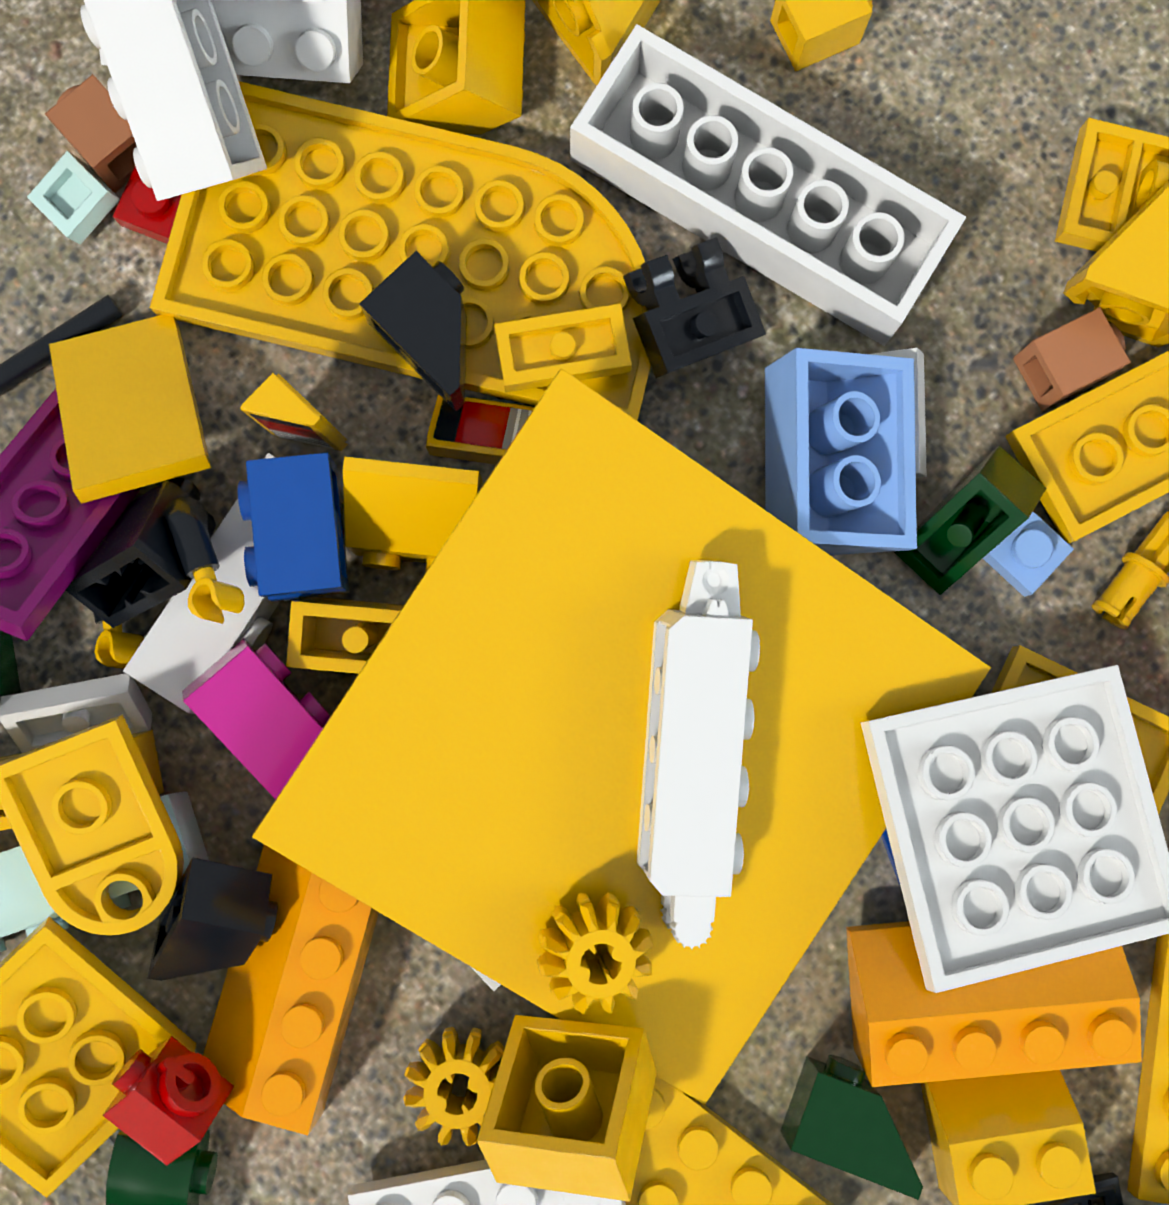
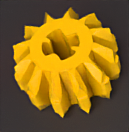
M579 892L576 897L579 911L570 914L565 908L555 906L552 915L559 928L540 929L538 940L540 946L546 952L537 959L538 968L542 976L552 977L549 988L551 994L559 1001L572 995L575 1010L584 1014L594 999L598 998L603 1010L612 1014L615 1005L613 995L621 991L626 997L637 1000L639 990L632 977L652 975L653 965L644 953L654 947V940L648 929L639 928L642 916L634 906H627L619 910V901L616 896L607 892L601 898L597 907L594 908L588 895ZM605 944L607 950L603 955H600L594 945ZM590 949L595 954L596 959L585 960V951Z
M454 1027L445 1028L442 1034L443 1049L434 1041L425 1039L418 1049L424 1062H410L405 1071V1077L410 1082L416 1084V1086L406 1091L403 1098L404 1104L412 1108L425 1107L415 1122L418 1131L428 1129L435 1121L441 1125L438 1133V1143L441 1146L449 1143L454 1129H460L462 1139L467 1146L470 1147L477 1142V1123L480 1126L482 1125L499 1069V1065L495 1064L504 1052V1046L499 1041L492 1043L484 1052L479 1049L482 1030L478 1028H472L466 1044H460L458 1033ZM455 1074H464L469 1077L465 1097H457L452 1094V1082Z

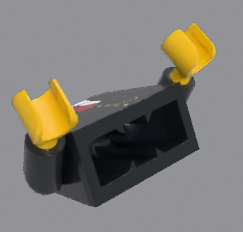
M176 477L166 480L130 502L65 590L94 613L96 624L102 623L104 631L100 633L94 652L96 659L107 667L124 669L144 640L141 635L123 632L122 623L186 590L193 578L196 583H194L189 592L188 608L195 616L223 624L224 616L222 610L239 614L244 608L243 591L238 586L217 581L215 571L219 569L220 565L210 539L215 530L216 523L214 517L199 502V489L187 479Z

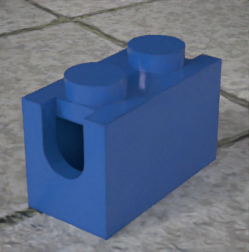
M328 452L246 461L247 480L238 482V502L242 519L244 521L251 520L254 546L245 547L244 566L249 586H258V595L260 597H268L270 601L350 593L337 464Z

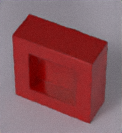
M135 166L112 217L122 227L168 244L181 195L157 201L153 189L148 188L143 183Z

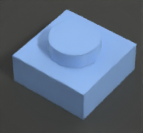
M1032 512L1024 523L982 559L1021 595L1026 597L1032 595L1074 548L1036 513Z

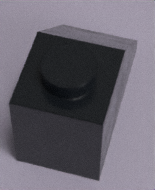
M415 251L362 300L359 305L369 325L456 412L465 404L467 316L462 296L460 295L464 291V287L445 264L437 261L431 266Z
M192 857L181 878L176 893L159 918L147 979L163 981L244 965L260 941H269L275 926L278 904L277 902L269 901L272 874Z

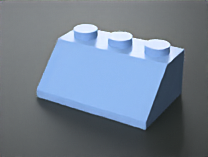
M795 348L765 367V510L829 555L917 549L914 358Z

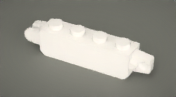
M690 560L679 610L668 609L654 622L637 864L647 875L649 881L661 893V904L663 905V909H660L663 914L661 918L667 928L672 929L670 931L677 943H681L684 948L689 946L691 949L694 946L700 948L702 943L707 944V938H711L710 932L713 930L711 923L714 922L716 897H731L733 874H740L743 866V841L741 835L736 833L738 807H745L748 800L749 777L746 767L741 766L743 740L751 738L755 719L753 702L747 698L749 672L756 670L760 657V640L757 631L752 630L753 619L741 615L737 564L711 560Z

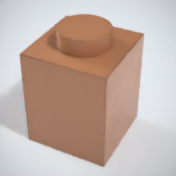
M92 74L80 85L67 89L59 97L57 104L48 110L45 115L103 182L116 193L128 183L135 167L133 151L137 145L128 120H124L119 116L112 104L108 90Z
M1100 307L1033 340L1013 358L1041 411L1106 380L1131 363L1125 353L1126 345L1121 331L1114 323L1107 320Z

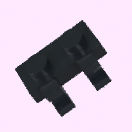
M718 238L699 243L691 248L692 251L672 259L681 280L687 286L695 288L696 293L680 299L675 287L672 266L667 255L647 261L640 265L641 269L623 276L631 297L638 304L645 306L647 310L633 318L655 378L766 335L745 277L742 276L731 281L728 278Z

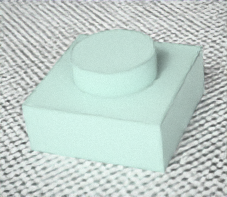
M69 151L65 152L27 196L67 238L80 245L120 200L85 163Z

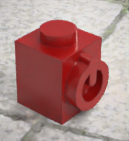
M171 1036L149 1055L140 1049L128 1060L112 1082V1085L119 1092L102 1116L167 1166L202 1140L234 1088V1085L218 1073L216 1066L209 1058L200 1053L191 1052Z

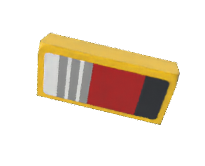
M272 373L240 407V410L274 436L342 451L348 445L346 443L347 439L279 373L277 375Z
M438 394L425 447L429 455L497 465L535 407L465 397V404L455 412Z

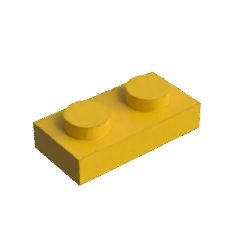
M621 303L494 324L505 392L549 386L561 368L579 381L631 372L632 363Z

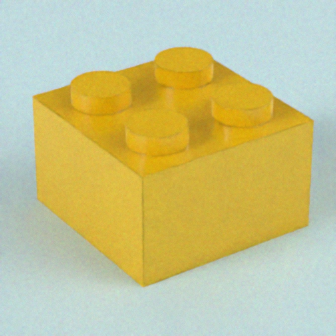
M523 1015L514 1016L477 1138V1143L497 1183L630 1202L657 1075L644 1028Z

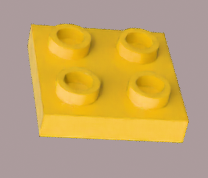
M1088 118L1079 129L1054 242L1097 252L1169 180V137Z

